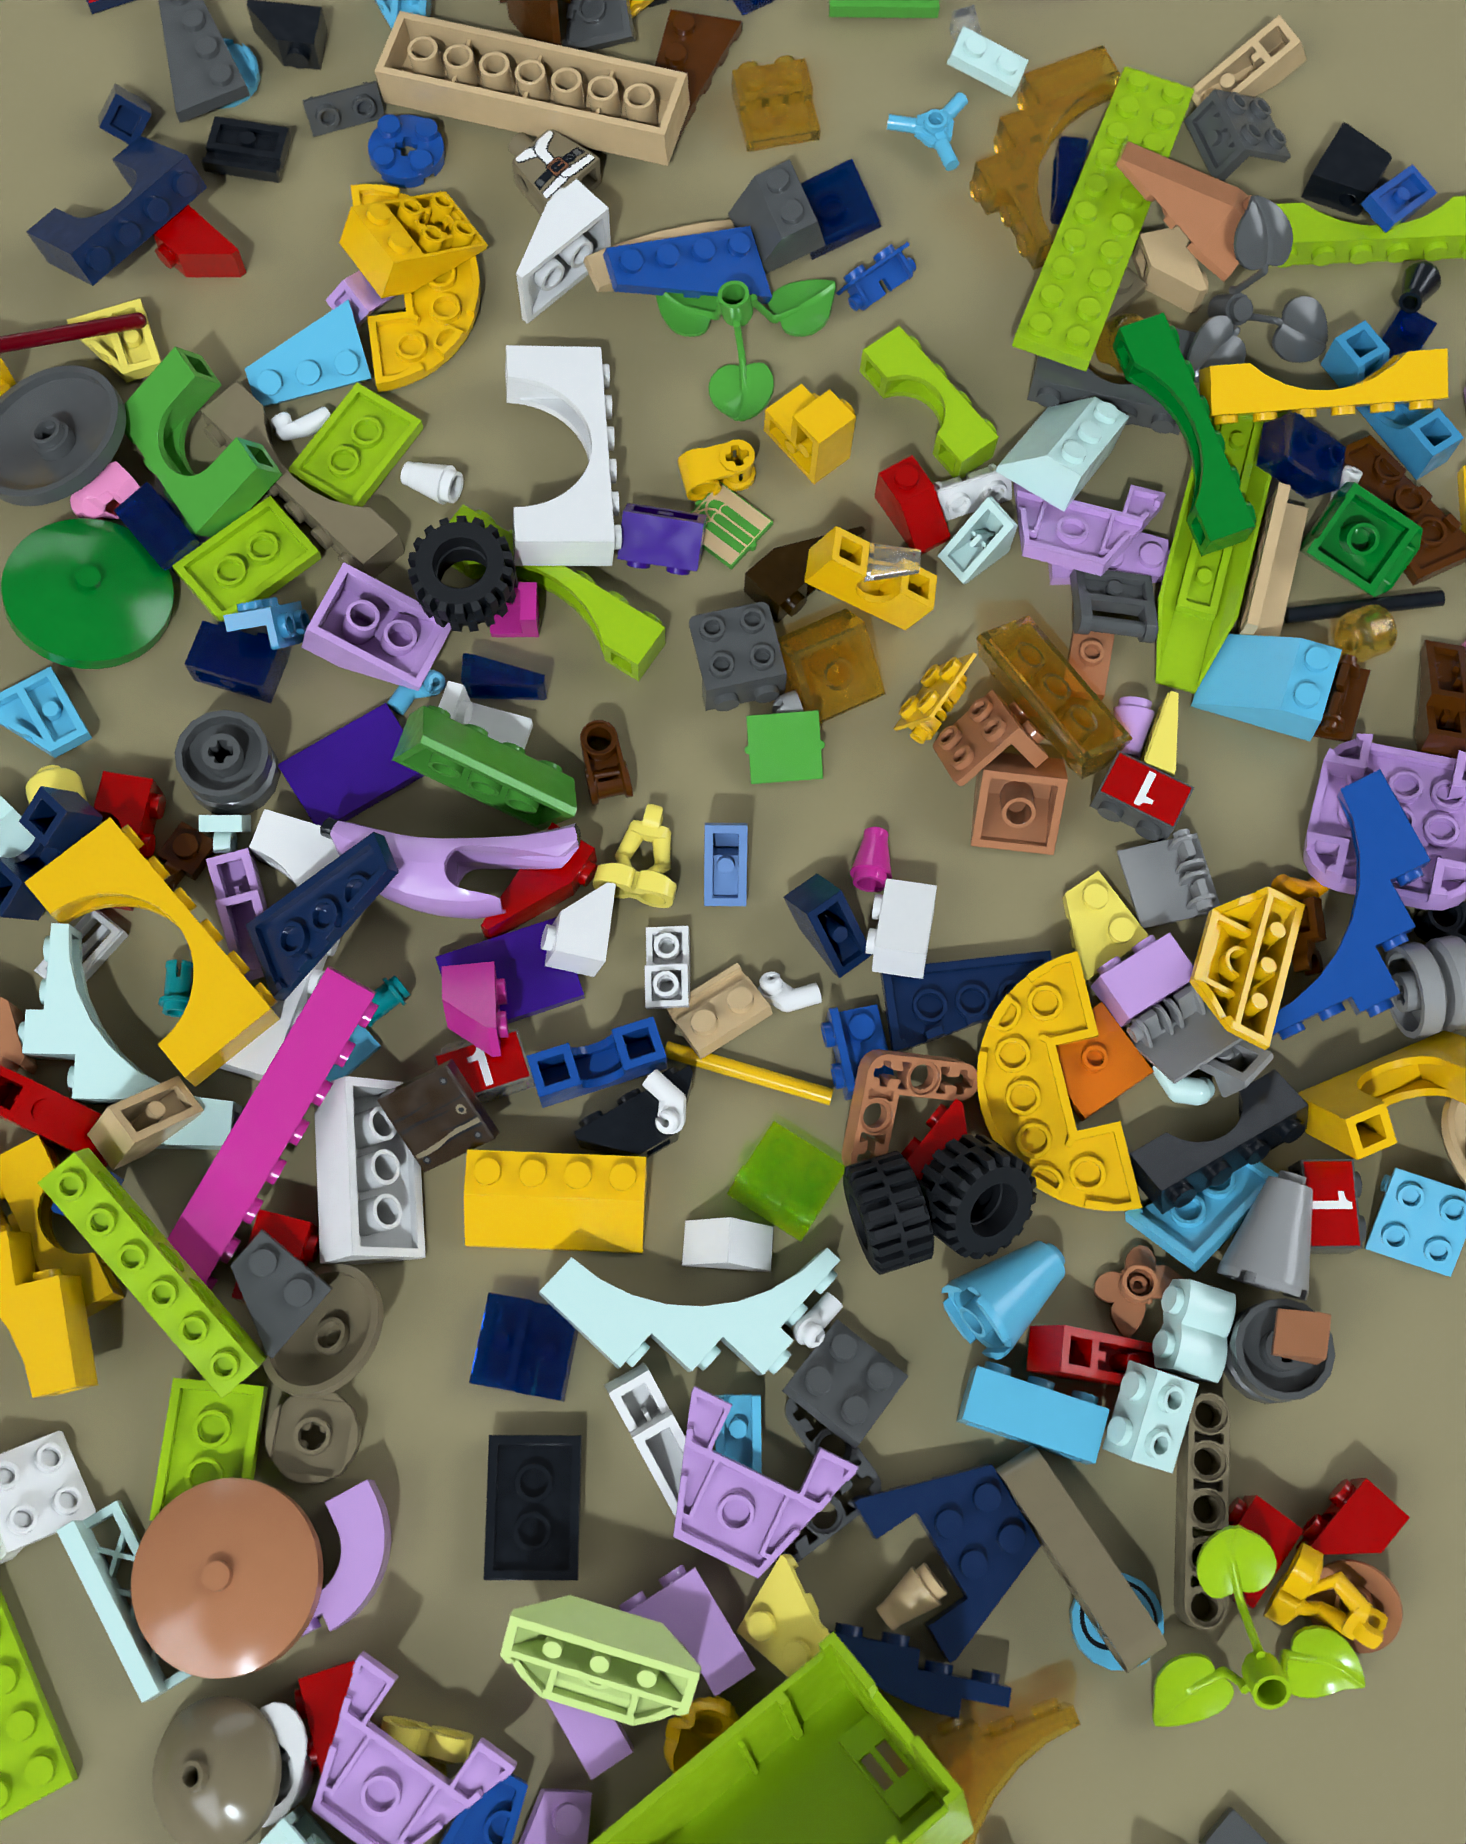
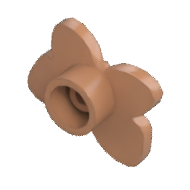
M1142 1245L1132 1248L1127 1254L1124 1262L1125 1269L1121 1270V1272H1106L1099 1276L1094 1284L1095 1296L1103 1302L1112 1304L1110 1308L1111 1320L1119 1335L1125 1338H1130L1141 1325L1146 1311V1304H1151L1153 1302L1152 1299H1161L1172 1279H1184L1166 1265L1157 1266L1153 1252L1148 1247Z

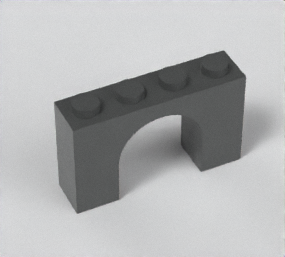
M1176 328L1180 339L1179 348L1184 360H1186L1196 332ZM1037 355L1027 400L1038 402L1044 407H1052L1097 397L1104 402L1113 404L1118 410L1127 414L1129 418L1125 425L1133 424L1150 428L1161 434L1172 433L1179 435L1180 429L1166 409L1136 385L1111 383L1095 375L1089 367L1087 372Z

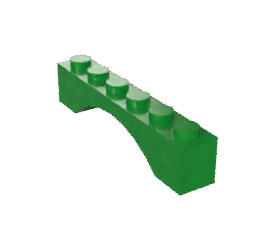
M1163 312L1119 327L1112 347L1126 380L1143 389L1157 400L1175 420L1186 440L1192 459L1194 475L1192 504L1186 522L1200 555L1204 556L1246 541L1256 527V514L1252 504L1249 501H1245L1240 490L1241 481L1237 469L1233 465L1230 466L1224 453L1225 442L1219 430H1214L1211 423L1208 401L1204 395H1199L1196 388L1192 364L1189 360H1184L1179 348L1180 339L1175 326L1169 325Z

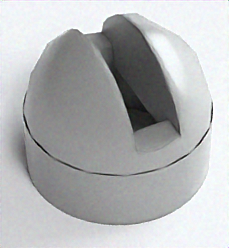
M796 690L783 693L776 698L772 706L773 713L803 711Z

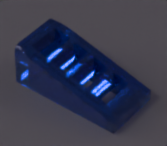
M1061 136V139L1058 141L1052 166L1051 224L1059 225L1060 220L1063 218L1089 148V140L1086 138Z
M463 653L461 682L465 686L469 698L547 699V686L544 674L478 655Z

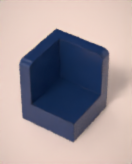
M115 83L98 117L99 128L130 145L142 135L152 115L151 105Z

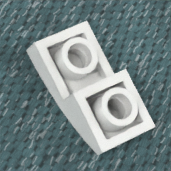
M646 927L645 1008L689 1007V927Z

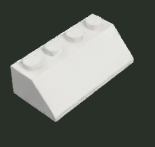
M343 1076L330 1081L333 1085L320 1107L314 1104L320 1264L360 1265L426 1258L421 1167L377 1101L383 1093L405 1082Z

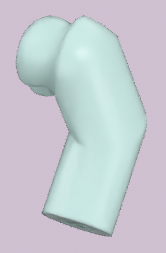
M1155 1066L1152 1067L1154 1076L1167 1096L1175 1103L1199 1106L1207 1103L1214 1096L1215 1086L1206 1077H1185L1174 1084Z

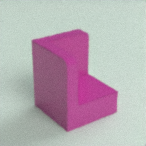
M518 582V588H514L516 597L513 604L506 602L508 612L503 618L498 614L494 616L495 624L490 626V634L494 638L539 637V595L537 582Z

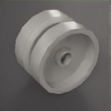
M1451 935L1431 939L1425 945L1417 942L1402 944L1388 951L1384 963L1401 992L1391 999L1394 1007L1390 1008V1012L1401 1032L1406 1037L1417 1039L1433 1036L1440 1032L1441 1029L1448 1032L1466 1030V943L1460 937Z

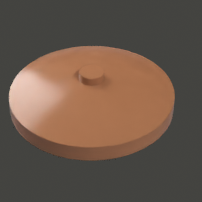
M222 1478L207 1481L186 1490L167 1504L155 1517L146 1530L136 1552L131 1576V1597L134 1614L144 1638L151 1648L171 1666L198 1677L214 1679L233 1678L251 1674L271 1665L295 1645L315 1614L323 1584V1556L319 1538L313 1524L303 1509L291 1497L271 1485L244 1478Z

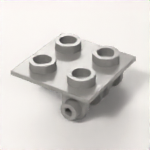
M1188 828L1174 832V838L1117 851L1138 922L1144 929L1208 915L1210 910L1220 906L1197 833L1191 834Z
M1187 984L1184 986V989L1174 994V1001L1169 997L1163 1000L1164 1008L1156 1004L1145 1014L1132 1019V1025L1127 1028L1128 1033L1126 1035L1140 1054L1174 1084L1243 1040L1224 1029L1191 984Z

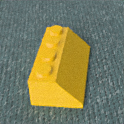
M467 1149L464 1182L465 1246L643 1254L647 1159L640 1156Z

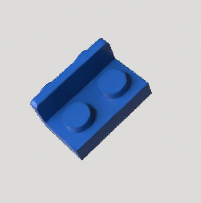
M877 1004L841 1012L838 1011L837 1007L830 1008L826 1016L827 1022L821 1023L824 1045L826 1048L833 1047L836 1063L830 1064L833 1084L836 1090H843L845 1100L852 1099L858 1066L864 1055L872 1050H888ZM885 1065L879 1069L875 1068L874 1076L879 1077L880 1074L894 1076L893 1069Z

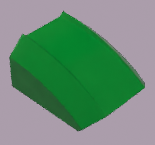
M1346 482L1333 495L1325 510L1304 537L1299 551L1375 598L1392 589L1419 551L1423 528L1357 483Z

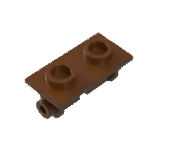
M1349 654L1341 656L1322 721L1313 737L1343 742L1352 740L1371 672L1369 669L1360 668L1357 664L1358 659L1355 656Z

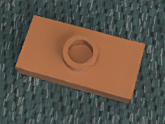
M1072 631L1062 694L1098 701L1103 700L1114 634L1090 631L1088 635L1075 634Z

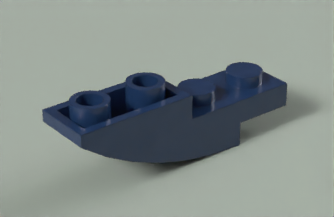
M839 1622L835 1624L834 1633L874 1680L876 1686L909 1704L959 1719L962 1699L1009 1708L1012 1688L999 1683L1000 1674L972 1669L970 1678L952 1674L954 1665L932 1660H925L924 1668H918L920 1649L909 1646L910 1636L882 1631L881 1640L862 1637L863 1627Z

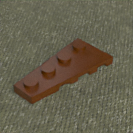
M670 9L655 66L687 73L690 106L678 139L696 111V103L702 93L706 94L712 84V76L718 66L722 67L728 57V50L733 41H737L741 35L742 21Z
M1371 435L1336 450L1332 458L1341 472L1346 465L1359 469L1363 475L1358 485L1423 528L1420 549L1404 570L1413 586L1466 562V534L1459 529L1462 524L1451 513L1446 516L1431 501L1433 495L1422 485L1418 487L1404 475L1406 469Z

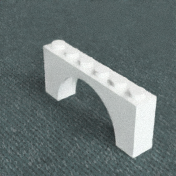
M506 345L505 379L507 403L535 407L563 421L582 442L589 461L584 474L578 482L562 495L537 505L514 507L515 566H612L614 550H621L622 530L621 525H614L613 516H619V492L611 491V483H616L617 462L616 459H609V451H614V427L607 426L606 419L612 418V396L604 394V388H609L610 368L609 364H602L601 347Z
M266 809L263 811L249 846L259 862L265 863L283 873L296 887L339 857L333 840L320 834V825ZM340 939L285 1001L277 1000V1003L271 1007L280 1020L219 1069L261 1081L325 971L322 970L328 955L333 956L335 954Z

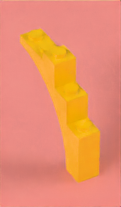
M0 1225V1319L8 1328L24 1362L32 1398L57 1396L97 1386L98 1380L81 1275H62L61 1268L36 1272L30 1232L11 1231V1225Z

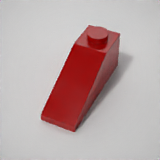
M552 822L547 830L560 827ZM580 839L579 848L562 868L519 869L500 897L502 909L506 910V912L486 917L482 922L481 928L484 937L491 939L506 934L572 897L580 885L588 886L594 878L598 867L596 864L595 848Z
M1068 1325L1030 1326L1027 1372L1113 1386L1121 1385L1129 1360L1168 1373V1371L1155 1368L1152 1350L1153 1343Z

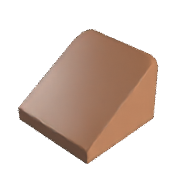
M1278 1308L1276 1310L1271 1355L1318 1365L1326 1360L1331 1314Z

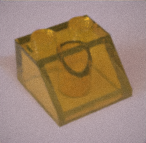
M845 608L778 638L787 672L786 680L791 689L796 690L803 711L819 710L820 723L886 694L865 622Z

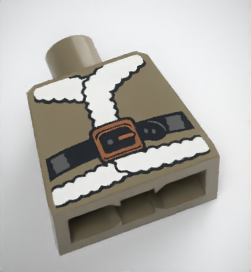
M547 130L535 141H532L527 135L520 132L509 143L508 149L515 156L512 161L515 184L540 216H542L546 204L553 194L560 188H566L574 180L577 179L590 192L601 184L600 159L555 130Z

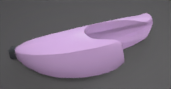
M331 816L320 827V834L333 840L339 856L372 832L384 835L399 873L380 895L415 911L465 919L486 918L506 912V910L502 909L501 898L458 887L465 874L476 869L562 868L579 848L581 839L580 829L576 823L531 834L488 838L414 837L356 823L339 821Z

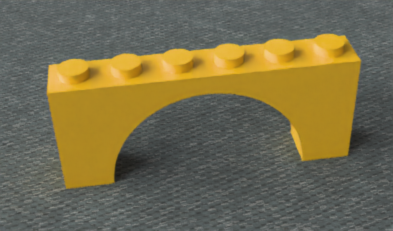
M109 817L24 883L59 923H70L84 914L104 908L135 907L157 913L181 929L188 942L193 960L194 974L191 995L178 1023L157 1045L180 1073L196 1087L280 1020L271 1008L277 1003V1000L261 982L255 987L251 985L244 976L250 971V968L234 950L227 955L217 944L224 939L207 918L199 923L192 915L191 911L197 906L181 887L172 891L164 880L171 875L154 855L148 860L144 858L138 849L145 844L127 824L120 829L112 818Z

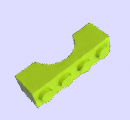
M898 326L863 349L859 372L883 399L895 396L911 397L925 403L935 413L940 424V430L937 433L932 454L953 478L959 476L962 479L966 474L971 473L993 457L999 438L995 427L988 419H983L972 407L970 399L963 391H958L950 383L943 368L939 364L933 363L924 354L920 343L915 337L908 336Z

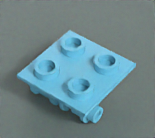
M1395 1167L1392 1176L1385 1174L1381 1181L1380 1190L1385 1192L1364 1248L1451 1277L1466 1239V1190Z

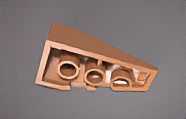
M1128 141L1121 150L1116 166L1145 200L1150 202L1156 200L1160 204L1166 216L1163 221L1171 230L1178 226L1191 241L1187 249L1197 260L1224 282L1239 264L1234 254V236L1238 223L1245 213L1250 196L1252 195L1248 196L1238 187Z

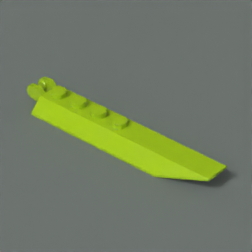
M1287 412L1277 413L1278 420L1253 422V415L1238 416V423L1214 425V418H1210L1214 430H1219L1225 442L1224 453L1230 466L1233 465L1239 473L1241 481L1240 490L1245 501H1249L1255 510L1256 527L1246 541L1201 556L1186 522L1192 504L1194 488L1193 465L1191 466L1158 596V634L1155 683L1195 694L1238 618Z

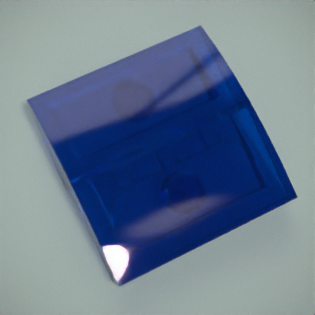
M489 1292L469 1383L564 1402L578 1331L549 1304Z

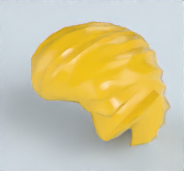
M719 1696L697 1698L691 1702L688 1714L674 1715L673 1718L668 1720L665 1731L664 1756L673 1774L740 1719L735 1712V1707L731 1706L730 1701Z

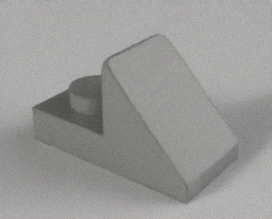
M1242 1040L1198 1069L1214 1076L1221 1096L1226 1098L1247 1088L1274 1057L1272 1052Z

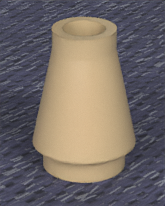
M924 1562L918 1568L911 1566L884 1602L877 1606L876 1609L888 1627L895 1631L902 1624L942 1605L940 1599L948 1593L934 1572Z

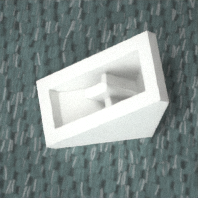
M732 1217L685 1221L682 1266L771 1272L773 1227Z

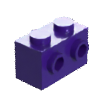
M627 503L622 514L621 550H618L617 559L626 560L628 566L639 569H648L651 564L665 566L667 572L677 575H688L690 571H698L701 563L707 515Z

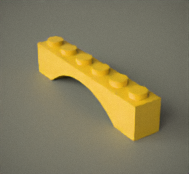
M1448 348L1408 351L1394 355L1381 368L1360 382L1334 390H1307L1286 385L1265 375L1251 363L1209 366L1199 370L1200 395H1204L1208 401L1210 408L1209 418H1214V425L1238 423V416L1253 415V422L1278 420L1277 413L1292 412V419L1317 417L1316 410L1331 409V416L1356 414V407L1370 406V413H1384L1395 411V404L1409 403V410L1434 408V401L1448 398Z

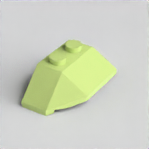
M572 1595L513 1609L500 1654L508 1664L512 1663L520 1677L541 1698L632 1726L658 1721L673 1714L676 1716L688 1714L701 1672V1666L663 1623Z

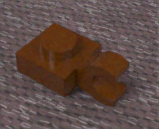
M181 821L157 853L160 861L165 863L163 864L164 868L171 875L164 880L172 891H175L184 875L196 881L207 866L206 859L213 857L216 853L213 852L212 838Z
M1312 896L1297 900L1305 904L1292 955L1294 971L1296 973L1304 971L1305 976L1323 972V961L1315 943L1327 940L1322 899Z

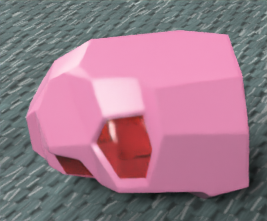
M115 461L109 463L88 485L72 494L70 503L73 512L78 518L119 519L131 509L140 505L146 499V496L134 478Z

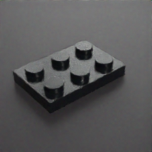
M489 1435L484 1580H579L581 1435Z

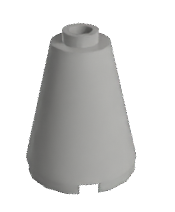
M1280 1170L1278 1177L1268 1176L1221 1259L1217 1269L1218 1274H1223V1276L1266 1291H1281L1283 1296L1302 1301L1307 1300L1309 1293L1313 1189L1305 1186L1307 1178Z

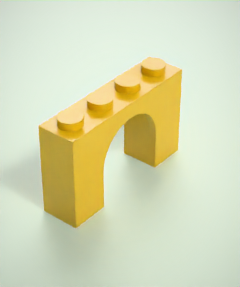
M1444 1030L1298 1092L1309 1105L1306 1134L1359 1160L1397 1143L1387 1106L1406 1099L1422 1096H1445L1466 1104V1037Z

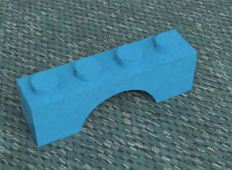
M1364 320L1334 338L1320 365L1339 388H1345L1360 382L1381 368L1389 360L1390 349L1368 322ZM1409 403L1395 404V411L1370 413V406L1356 407L1415 480L1447 462L1464 438L1440 408L1434 410H1409Z

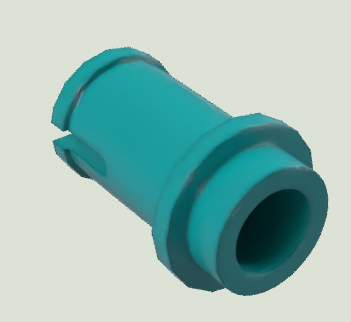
M177 959L167 961L165 964L164 996L159 998L158 1004L163 1007L162 1013L164 1015L181 1017L191 995L193 963L182 960L181 975L177 977Z
M395 975L388 980L384 977L382 979L384 983L374 990L376 994L372 1002L379 1005L368 1024L370 1028L398 1004L401 1003L403 1006L407 1004L404 1000L411 994Z

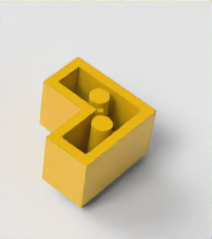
M801 383L765 409L764 431L807 478L815 484L850 458L856 416L852 406L845 399H839L830 389L819 396L816 393L811 394Z

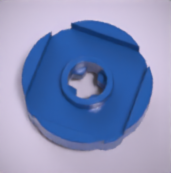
M387 114L378 120V127L369 138L368 152L371 165L374 170L376 169L381 174L382 180L392 186L400 188L418 187L425 184L424 178L429 177L433 172L435 177L443 168L445 162L443 138L438 131L436 122L430 118H422L416 115L395 116ZM412 147L416 150H411L408 156H403L400 149Z

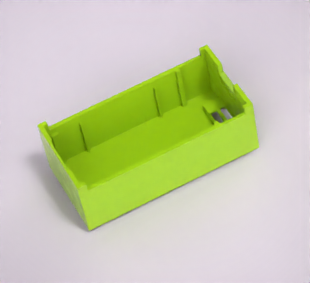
M833 1631L818 1644L821 1651L590 1844H961L974 1833L964 1791L918 1735L915 1736L878 1691L874 1680ZM884 1740L909 1769L900 1778L876 1749ZM869 1753L893 1782L885 1791L862 1763V1759Z

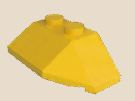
M1269 886L1209 911L1189 981L1227 1032L1263 1050L1270 1047L1305 904Z

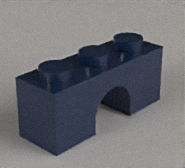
M40 786L19 820L35 837L33 843L25 852L16 857H0V917L37 921L41 918L46 909L24 882L94 830L103 818L79 793Z

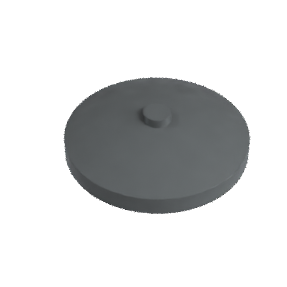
M75 365L58 366L26 377L0 397L1 500L19 506H39L53 503L81 490L106 468L121 444L126 427L124 402L108 379L99 372L87 367Z

